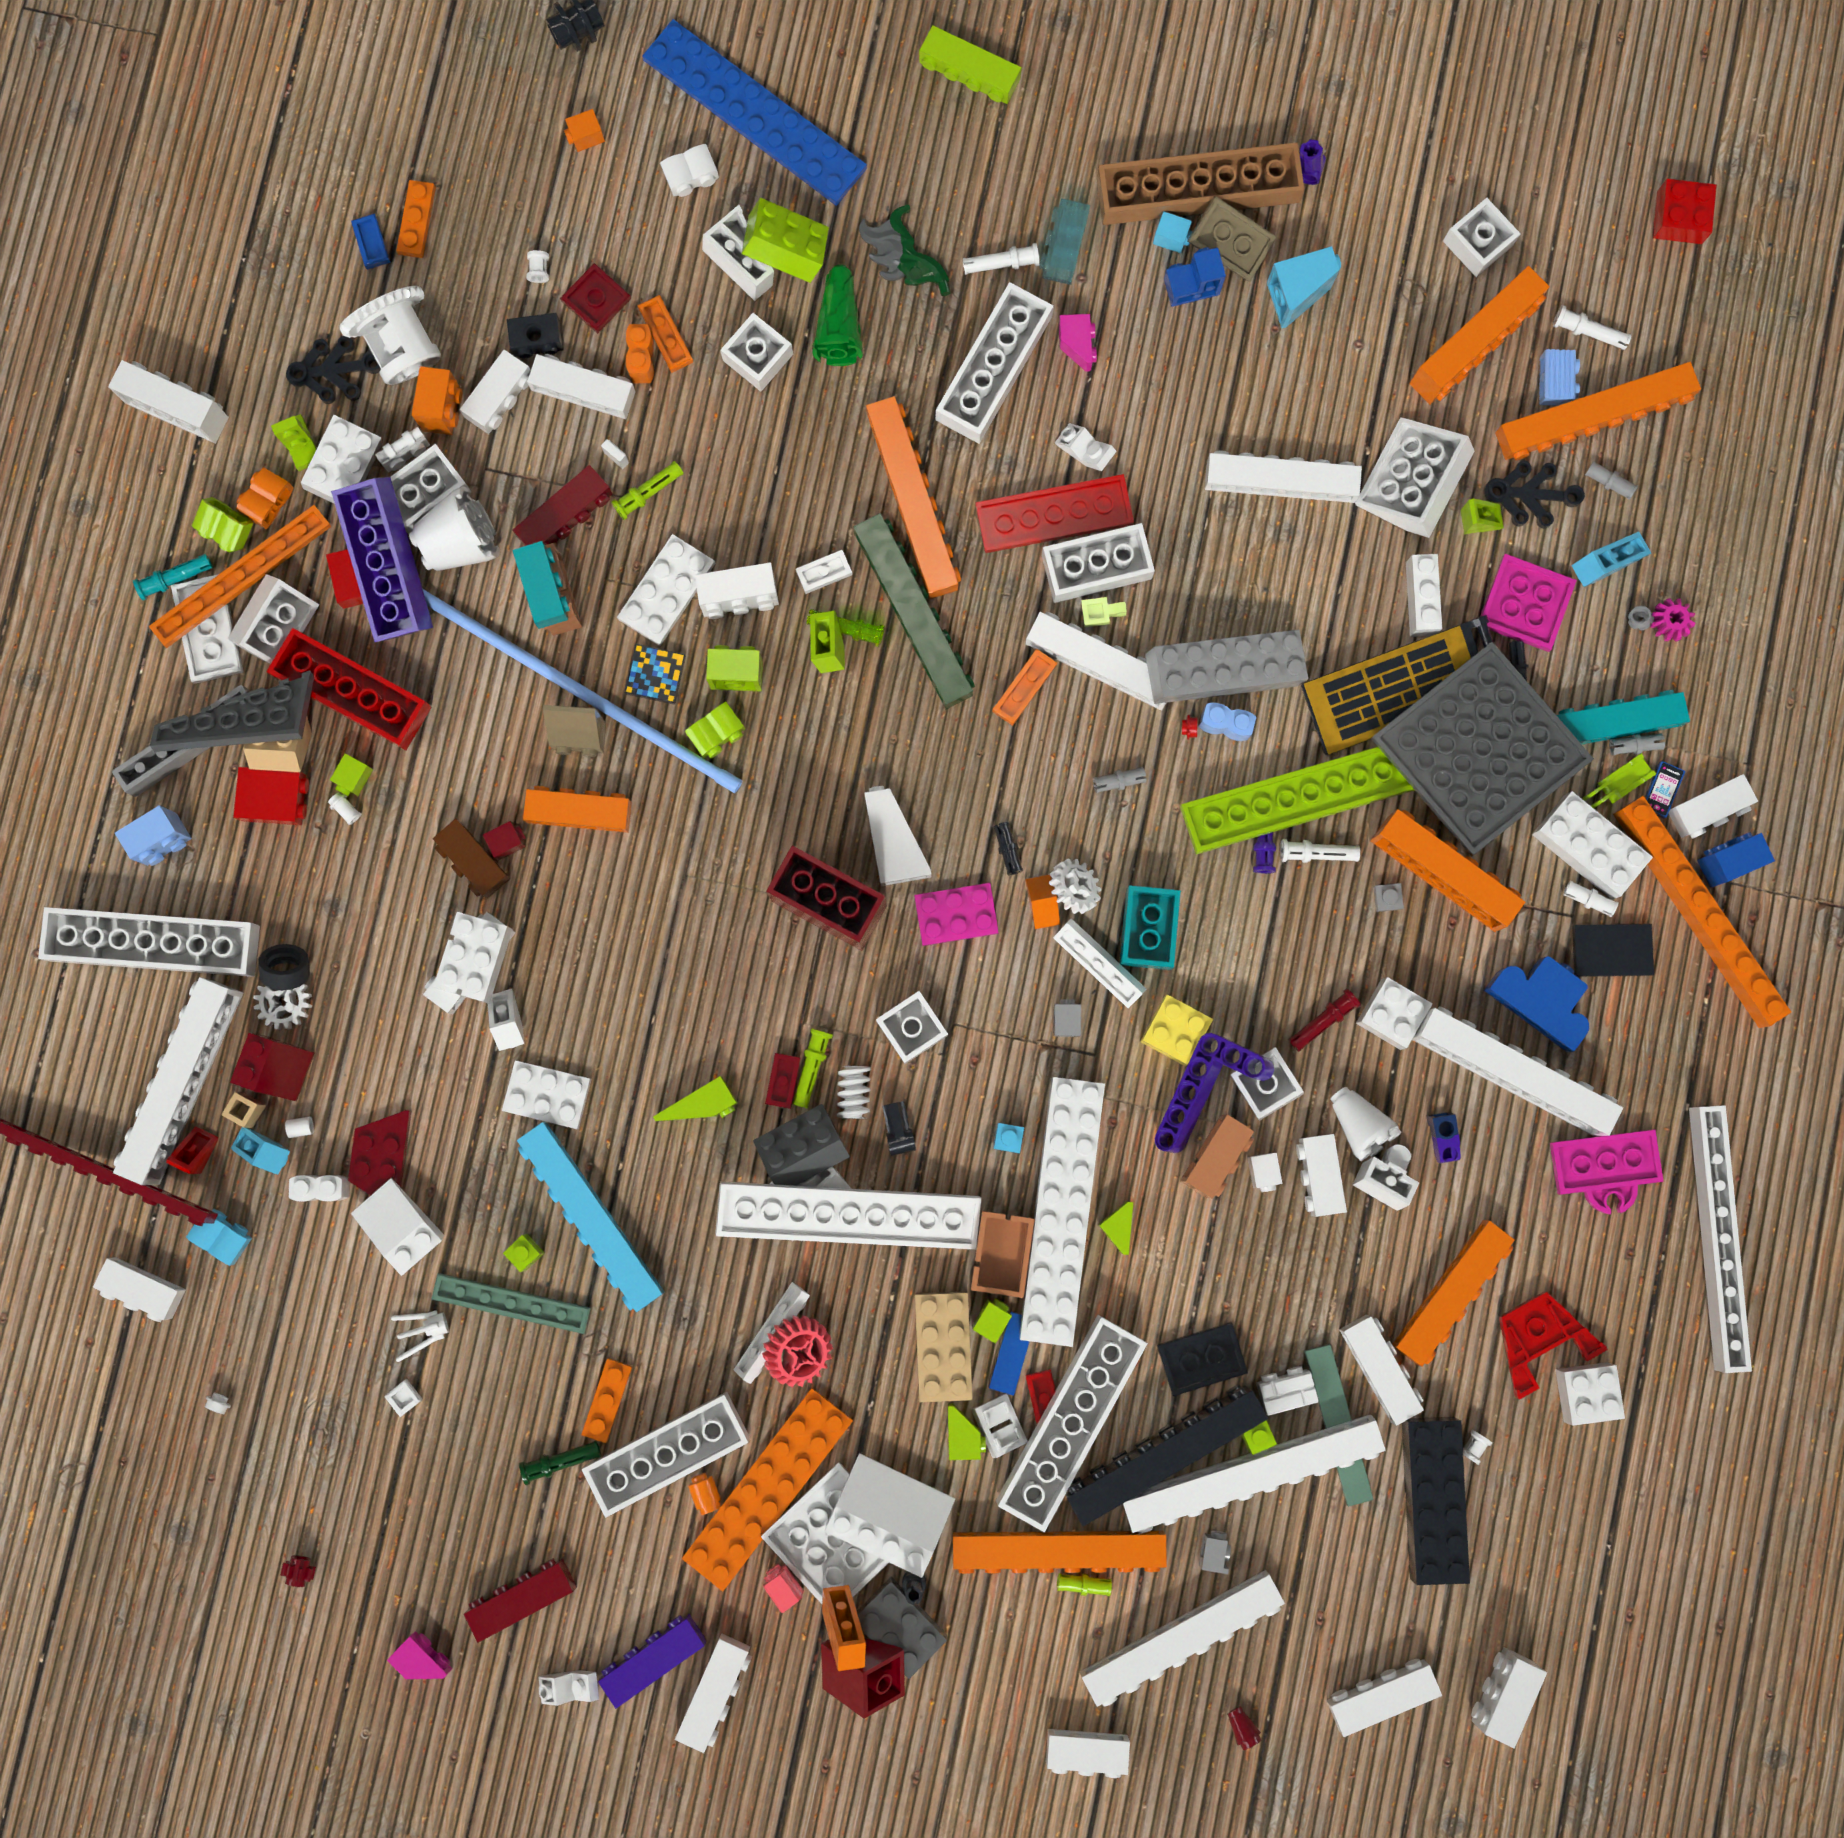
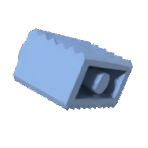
M1546 349L1539 359V405L1559 406L1574 401L1579 397L1580 385L1576 383V374H1578L1580 369V360L1576 359V351Z

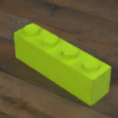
M933 25L919 50V63L930 71L936 70L944 74L951 81H959L974 92L980 91L988 95L995 102L1008 104L1021 79L1022 67Z

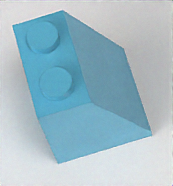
M1332 246L1274 263L1267 280V286L1282 329L1288 327L1332 288L1341 269L1339 255L1334 254Z

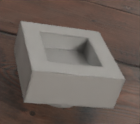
M1401 883L1373 887L1376 912L1404 909Z

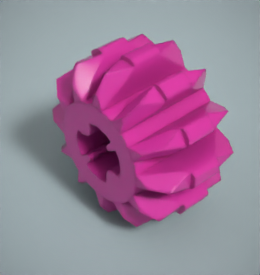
M1670 598L1666 599L1663 604H1657L1655 606L1656 612H1653L1651 615L1654 617L1655 622L1650 624L1651 628L1658 629L1655 636L1659 637L1664 634V642H1668L1671 638L1677 642L1682 639V636L1687 637L1690 634L1689 629L1693 628L1696 624L1691 620L1695 613L1687 611L1690 604L1687 603L1681 606V599H1676L1673 602ZM1672 617L1675 619L1673 623L1670 621Z

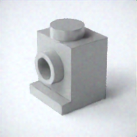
M1212 1530L1211 1534H1203L1199 1566L1202 1570L1228 1574L1229 1568L1224 1564L1225 1561H1229L1231 1554V1545H1227V1533Z

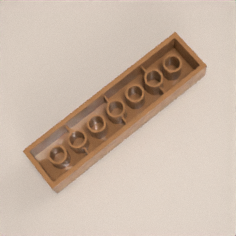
M1298 142L1103 164L1098 166L1096 177L1103 225L1161 219L1163 211L1179 217L1204 214L1214 196L1234 209L1241 210L1300 203L1304 193Z

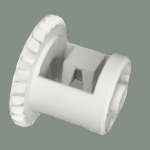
M420 286L404 287L382 295L351 313L339 326L343 336L349 338L363 336L381 368L379 373L383 381L389 385L399 384L418 376L420 366L431 368L441 358L437 345L431 343L413 309L416 304L424 299V292Z

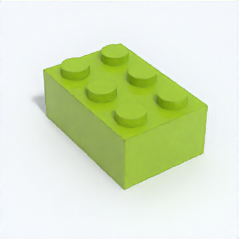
M760 197L748 217L742 254L811 283L823 265L829 227Z

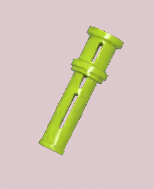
M673 461L672 464L638 488H629L627 494L617 501L614 499L611 503L620 517L626 520L628 514L638 507L643 508L647 499L684 473L680 466Z
M812 1028L810 1030L812 1036L808 1049L804 1050V1056H806L805 1064L792 1104L808 1108L821 1061L824 1062V1059L826 1060L827 1057L825 1051L828 1041L833 1037L832 1034Z

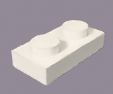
M843 550L796 568L805 594L852 575Z

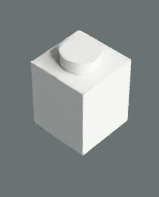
M1277 1153L1247 1157L1253 1188H1260L1261 1192L1276 1190V1185L1282 1184Z

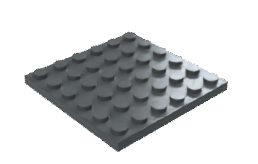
M1493 642L1371 738L1471 857L1594 760Z

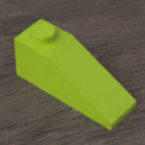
M719 1076L656 1114L653 1118L658 1122L717 1117L718 1115L724 1118L735 1111L733 1106L738 1104L723 1077Z

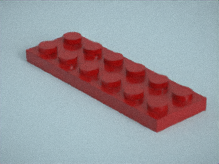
M1124 474L975 502L985 553L1134 524Z

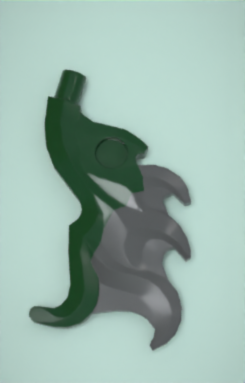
M909 205L895 209L891 213L890 219L878 227L866 226L865 219L861 221L859 226L861 238L866 243L873 245L878 251L876 255L869 253V258L878 265L889 269L888 272H879L884 279L896 281L906 277L905 285L910 286L932 282L939 286L941 296H947L951 293L948 285L949 278L941 264L930 256L916 252L913 248L915 241L901 221V217L910 212Z

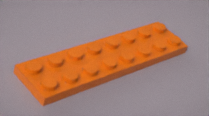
M811 1388L681 1559L723 1592L763 1540L761 1535L780 1518L853 1422V1419L814 1388Z

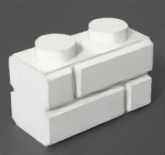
M1302 1366L1287 1369V1374L1277 1377V1373L1261 1376L1262 1381L1256 1382L1262 1408L1267 1416L1318 1403L1311 1372L1307 1369L1303 1370Z

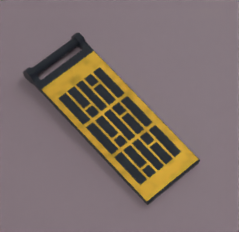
M1487 615L1302 683L1301 688L1324 754L1330 755L1371 740L1376 733L1479 653L1471 632L1472 628L1477 627L1484 648L1493 642L1487 625L1489 623Z

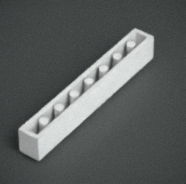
M1264 1570L1080 1671L1081 1677L1096 1706L1098 1707L1101 1704L1108 1706L1117 1700L1116 1696L1125 1691L1127 1694L1132 1693L1140 1688V1683L1147 1679L1152 1681L1161 1677L1164 1674L1163 1670L1172 1665L1174 1668L1186 1663L1187 1657L1194 1653L1200 1655L1207 1652L1211 1648L1210 1645L1218 1640L1220 1642L1227 1641L1234 1636V1631L1242 1627L1243 1629H1248L1258 1622L1257 1619L1265 1614L1267 1616L1276 1614L1281 1610L1280 1606L1285 1603L1271 1576Z

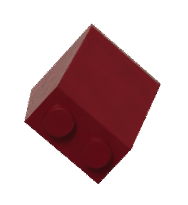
M248 1033L230 1083L255 1092L297 1102L315 1053L269 1036Z
M864 1638L866 1642L865 1667L838 1671L830 1640L828 1639L821 1643L822 1689L863 1719L905 1696L904 1649Z

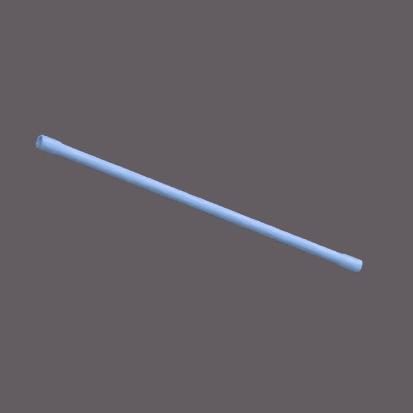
M423 589L427 606L711 777L716 783L731 792L736 793L740 788L743 780L724 769H720Z

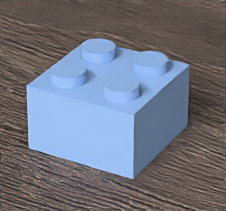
M160 805L115 832L129 858L147 866L160 863L164 860L163 856L171 851L177 852L186 846V842L192 839L177 813Z

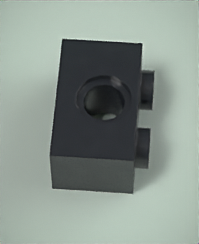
M557 313L506 319L509 345L514 357L525 359L532 357L533 354L540 353L554 355L558 351L564 350L561 323ZM541 334L538 340H530L532 335Z

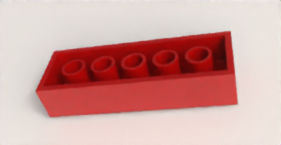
M294 628L289 632L266 671L279 681L287 678L289 681L301 678L302 673L311 671L314 680L310 698L407 751L432 708L423 699Z

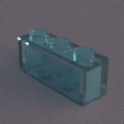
M1061 198L1059 207L1054 206L1051 222H1055L1053 231L1048 230L1045 245H1048L1049 249L1047 254L1042 253L1039 266L1040 269H1043V279L1068 285L1072 284L1090 205Z

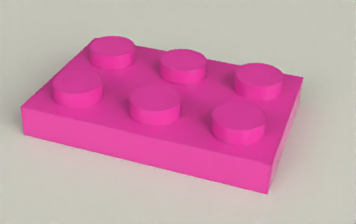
M990 883L914 895L922 946L999 934Z

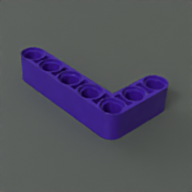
M1213 1033L1204 1034L1194 1050L1155 1135L1157 1148L1171 1153H1179L1185 1148L1223 1065L1250 1078L1265 1081L1271 1078L1274 1073L1272 1061L1225 1037ZM1216 1040L1218 1046L1217 1049L1214 1052H1212L1211 1044ZM1239 1051V1060L1234 1063L1233 1055ZM1261 1061L1262 1070L1256 1074L1255 1066ZM1206 1064V1072L1201 1076L1200 1068ZM1192 1088H1195V1096L1190 1099L1189 1092ZM1183 1111L1185 1117L1184 1120L1180 1123L1178 1120V1116ZM1173 1135L1174 1141L1169 1147L1167 1141L1169 1136Z

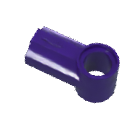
M1310 139L1308 142L1303 143L1300 148L1303 183L1317 185L1322 175L1326 157L1323 155V148L1319 145V141Z

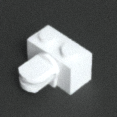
M1394 1145L1385 1151L1382 1160L1372 1157L1363 1162L1353 1182V1186L1397 1211L1409 1206L1419 1185V1182L1406 1175V1169L1411 1160L1410 1151L1403 1145Z

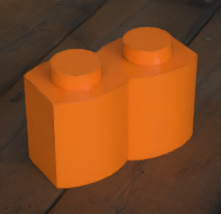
M629 324L626 330V343L629 348L626 354V368L632 383H651L654 376V366L651 359L654 353V341L649 326L647 324Z
M263 467L260 471L253 474L250 480V488L239 495L236 502V510L259 526L268 529L277 517L280 508L289 499L294 487L285 479Z

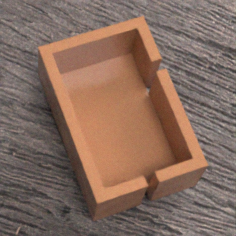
M551 543L545 546L552 549L555 558L552 568L554 573L559 572L563 584L559 591L561 597L566 596L570 611L566 612L567 621L544 627L545 630L549 629L554 636L582 628V624L562 556L555 544Z
M1228 1114L1220 1115L1195 1156L1199 1160L1197 1163L1191 1162L1180 1182L1205 1198L1213 1199L1214 1196L1219 1197L1227 1185L1223 1181L1228 1174H1233L1241 1162L1238 1160L1239 1155L1243 1151L1247 1152L1254 1141V1138L1251 1136L1254 1131Z
M981 1211L975 1261L979 1262V1266L974 1265L970 1289L972 1291L1024 1298L1035 1219L1010 1215L1009 1220L1005 1219L1006 1214Z

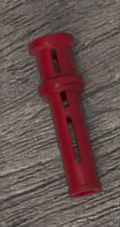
M1349 989L1343 990L1344 994L1333 1003H1327L1326 1010L1288 1039L1298 1052L1332 1024L1342 1022L1344 1016L1354 1008L1358 1009L1361 1007L1360 1002Z

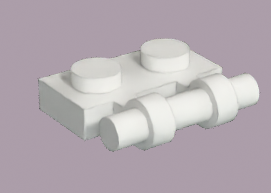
M418 427L410 432L408 430L401 434L403 437L391 445L387 443L382 447L383 450L375 454L388 473L392 470L400 469L404 466L405 461L413 456L421 455L430 446Z

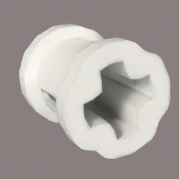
M529 251L527 253V259L529 260V272L526 274L527 280L534 283L547 282L549 280V274H547L549 254L544 251Z
M1472 1429L1470 1432L1471 1437L1463 1448V1455L1479 1465L1481 1455L1487 1446L1492 1445V1442Z

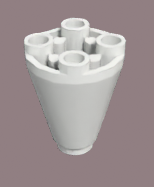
M1348 1087L1342 1088L1331 1097V1101L1334 1103L1333 1109L1352 1152L1360 1161L1366 1159L1369 1155L1373 1157L1383 1149L1381 1144L1387 1140L1390 1142L1401 1134L1396 1122L1355 1091H1350Z

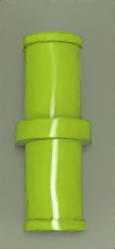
M1058 1573L1057 1591L1079 1592L1082 1596H1086L1087 1593L1110 1596L1112 1580L1109 1578L1089 1577L1088 1574L1075 1576Z

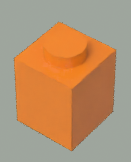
M593 109L565 119L568 129H565L564 133L569 145L574 143L577 152L605 142Z

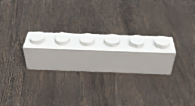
M1215 451L1210 453L1207 459L1205 490L1355 503L1360 496L1362 466H1355L1353 462L1331 464L1328 460L1323 459L1308 462L1300 457L1285 460L1279 459L1275 455H1267L1262 458L1254 457L1251 453L1229 455L1226 451Z
M1039 613L1026 638V645L1038 649L1042 653L1161 711L1163 710L1166 703L1154 704L1145 658L1138 656L1136 659L1128 655L1126 649L1117 645L1112 647L1106 644L1105 640L1098 635L1092 634L1089 636L1083 633L1082 628L1075 624H1064L1053 613Z

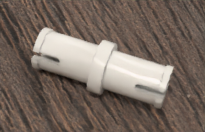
M1571 880L1563 893V896L1584 904L1585 908L1590 909L1591 907L1609 917L1614 915L1619 904L1617 901L1615 902L1598 894L1597 890H1589Z

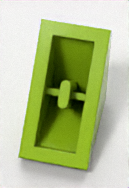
M1473 498L1468 500L1460 510L1464 534L1504 528L1501 508L1498 503Z
M1127 1201L1098 1224L1123 1255H1129L1133 1202Z

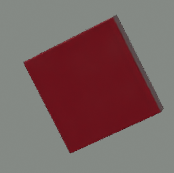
M594 263L560 299L562 303L598 334L632 298L629 293Z

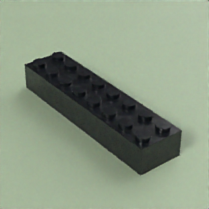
M1238 1384L1227 1390V1396L1220 1400L1213 1398L1203 1405L1205 1409L1198 1413L1191 1411L1180 1418L1182 1422L1179 1424L1164 1426L1158 1431L1159 1435L1150 1440L1149 1437L1140 1440L1135 1444L1136 1449L1129 1453L1124 1450L1112 1457L1113 1462L1104 1466L1102 1463L1095 1466L1089 1471L1091 1475L1082 1480L1080 1477L1073 1479L1065 1495L1082 1526L1089 1524L1268 1420L1254 1392L1247 1386L1241 1387Z

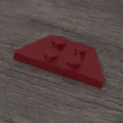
M405 1110L355 1128L348 1175L350 1183L370 1196L390 1178L402 1188L412 1111Z

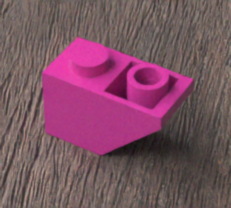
M1090 314L1060 315L1058 324L1060 349L1084 371H1091L1092 363H1095L1097 360L1096 347H1092L1091 338H1095V323L1090 322Z
M416 1631L387 1659L405 1679H444L453 1669L449 1665V1659L443 1653H437L431 1647V1641L424 1634H418Z

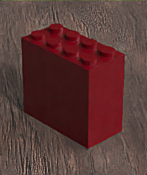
M793 845L766 890L771 901L860 951H863L887 907L886 897L883 894Z

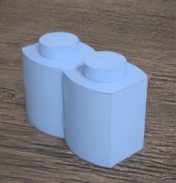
M1207 703L1203 709L1198 727L1210 734L1223 733L1232 740L1246 741L1252 735L1256 716L1245 710H1231L1220 703Z

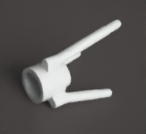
M437 1310L429 1313L403 1314L391 1317L392 1321L427 1319L423 1321L422 1327L398 1334V1339L423 1332L427 1336L432 1335V1337L396 1358L397 1362L413 1355L431 1343L445 1338L444 1334L449 1333V1327L444 1312L438 1314Z

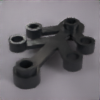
M341 336L338 339L337 346L321 366L312 367L319 356H326L330 352L328 343L324 339H317L313 343V348L302 362H293L288 366L286 378L293 386H307L319 395L323 403L332 404L336 399L334 391L329 387H323L313 378L323 376L342 390L349 400L355 401L361 395L360 389L357 385L348 383L338 374L365 370L370 374H377L381 368L379 364L374 368L370 367L372 362L377 361L372 351L365 353L362 360L337 363L345 353H350L355 348V343L351 338ZM345 341H350L348 347H342ZM324 344V350L318 351V347ZM298 372H303L301 378H296ZM356 389L354 395H348L349 390ZM330 392L331 396L328 399H324V394Z
M1520 461L1515 469L1504 479H1491L1484 488L1487 500L1493 503H1501L1512 515V523L1517 527L1523 526L1528 521L1529 515L1525 510H1520L1511 498H1520L1537 517V525L1542 529L1550 527L1554 522V517L1550 512H1546L1536 500L1564 502L1566 506L1573 508L1577 507L1585 498L1584 490L1578 485H1571L1565 491L1535 489L1545 480H1550L1555 476L1557 468L1553 463L1544 464L1539 473L1522 487H1511L1519 478H1525L1532 470V466L1528 461ZM1519 466L1526 467L1527 472L1522 473L1519 470ZM1545 468L1551 469L1552 474H1551V475H1547V474L1545 473L1544 469H1545ZM1493 488H1498L1500 495H1495ZM1569 494L1575 496L1576 500L1574 502L1568 499ZM1516 515H1522L1524 517V521H1518ZM1547 517L1549 519V523H1543L1541 518Z

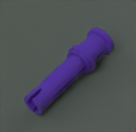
M1272 832L1258 836L1257 843L1253 846V850L1256 851V866L1253 867V872L1271 874L1276 872V867L1273 866L1276 846L1273 843Z

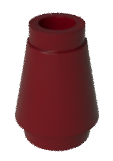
M1241 1706L1227 1713L1236 1743L1243 1750H1247L1262 1741L1259 1736L1261 1732Z

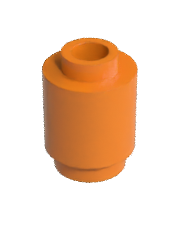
M702 1473L692 1477V1483L688 1485L696 1510H700L701 1515H705L721 1508L719 1502L721 1497L713 1476L707 1477L706 1473Z

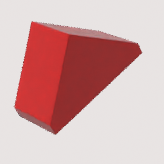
M195 1126L167 1158L166 1163L188 1174H201L219 1137Z

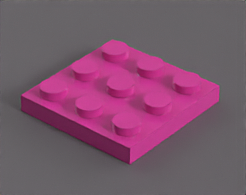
M1504 554L1481 616L1487 615L1489 630L1550 652L1577 580Z

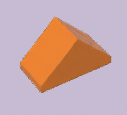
M1050 875L1025 879L1035 930L1060 925L1057 895L1051 893L1055 888L1049 884V881L1052 880Z

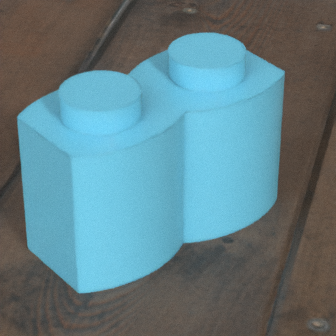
M213 1209V1212L218 1213L215 1223H204L203 1226L194 1224L186 1238L229 1266L235 1265L252 1238L247 1235L248 1230L238 1223L231 1225L225 1220L227 1218L225 1214Z

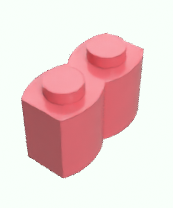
M776 1564L766 1572L763 1588L781 1613H784L802 1599L804 1590L786 1564L782 1566Z

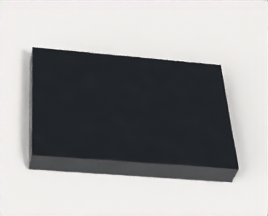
M1652 924L1572 926L1575 976H1654Z
M1232 1322L1157 1345L1172 1396L1248 1374Z

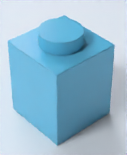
M1163 211L1153 244L1181 253L1183 246H1189L1190 244L1187 240L1193 232L1189 230L1192 221Z
M997 1123L993 1149L1020 1153L1024 1127Z

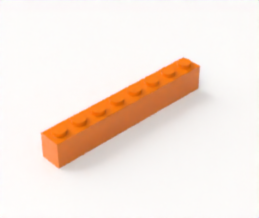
M1690 361L1502 424L1495 434L1505 460L1511 458L1520 460L1529 456V452L1538 450L1541 453L1551 449L1553 444L1561 442L1562 445L1575 441L1577 436L1585 434L1586 437H1589L1607 426L1609 429L1616 428L1622 425L1624 420L1632 418L1633 421H1637L1646 417L1648 412L1655 410L1656 413H1661L1671 408L1672 404L1678 402L1680 405L1687 404L1695 399L1694 396L1701 390V387Z
M895 396L866 405V413L928 597L933 599L957 591L958 582L961 581L958 568L952 567L950 559L953 558L950 544L944 543L942 537L945 534L943 523L941 520H936L934 512L937 511L934 497L928 496L926 488H929V482L926 474H921L918 465L922 463L919 452L912 449L910 442L914 441L910 426L905 427L903 418H906L902 403L897 404Z
M1163 1530L1138 1533V1531L1134 1533L1132 1531H1045V1533L1043 1531L953 1532V1569H958V1572L962 1574L974 1573V1569H985V1573L991 1574L1001 1573V1569H1011L1012 1573H1027V1569H1038L1040 1573H1052L1054 1569L1065 1568L1067 1573H1078L1080 1568H1091V1572L1096 1573L1107 1572V1568H1118V1572H1133L1134 1568H1144L1146 1572H1159L1160 1568H1167L1166 1534Z

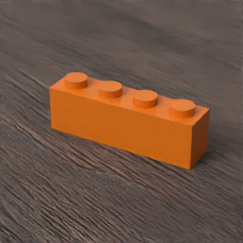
M534 786V790L526 789L523 820L526 823L629 833L632 802L624 794L610 793V797L600 796V792L585 791L584 795L575 794V790L560 788L559 792L549 791L550 788L544 786Z

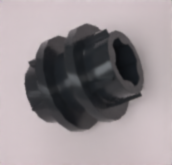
M569 0L571 6L565 9L556 2L553 4L556 14L546 18L545 21L560 50L571 44L577 52L582 50L579 40L586 36L592 44L597 42L594 32L605 27L593 0Z

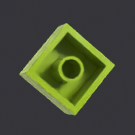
M716 645L714 649H708L706 679L711 690L762 691L763 660L759 650H755V647L741 646L740 650H734L725 645Z

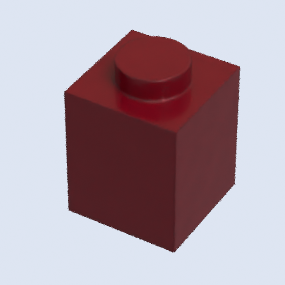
M511 821L483 834L493 857L498 861L526 847L523 842L526 839L523 829L520 825L515 826Z

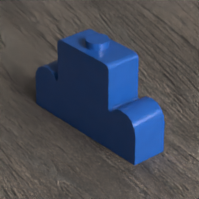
M1549 956L1538 959L1527 976L1517 966H1509L1499 970L1483 990L1567 1053L1574 1052L1589 1031L1588 1019L1580 1013H1571L1574 1006L1587 990L1588 985L1573 974L1574 970L1565 963L1559 964Z

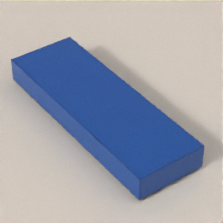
M1010 1311L1012 1317L1005 1328L988 1388L1014 1396L1030 1341L1019 1339L1022 1315Z

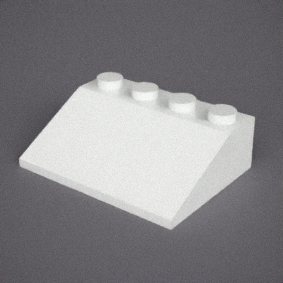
M1400 417L1359 498L1355 502L1356 506L1408 532L1430 538L1475 452L1469 437Z
M859 1453L824 1532L922 1578L936 1548L955 1498Z

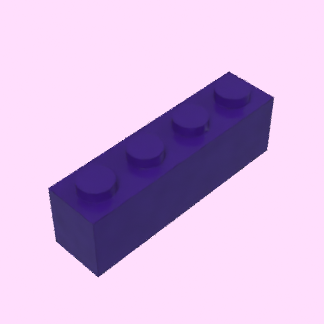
M690 1614L684 1618L681 1615L675 1617L667 1624L669 1628L663 1633H660L659 1630L654 1632L645 1640L647 1642L646 1645L640 1649L637 1646L633 1647L623 1655L625 1659L617 1665L615 1662H612L601 1671L603 1675L598 1683L615 1709L705 1646L707 1640Z

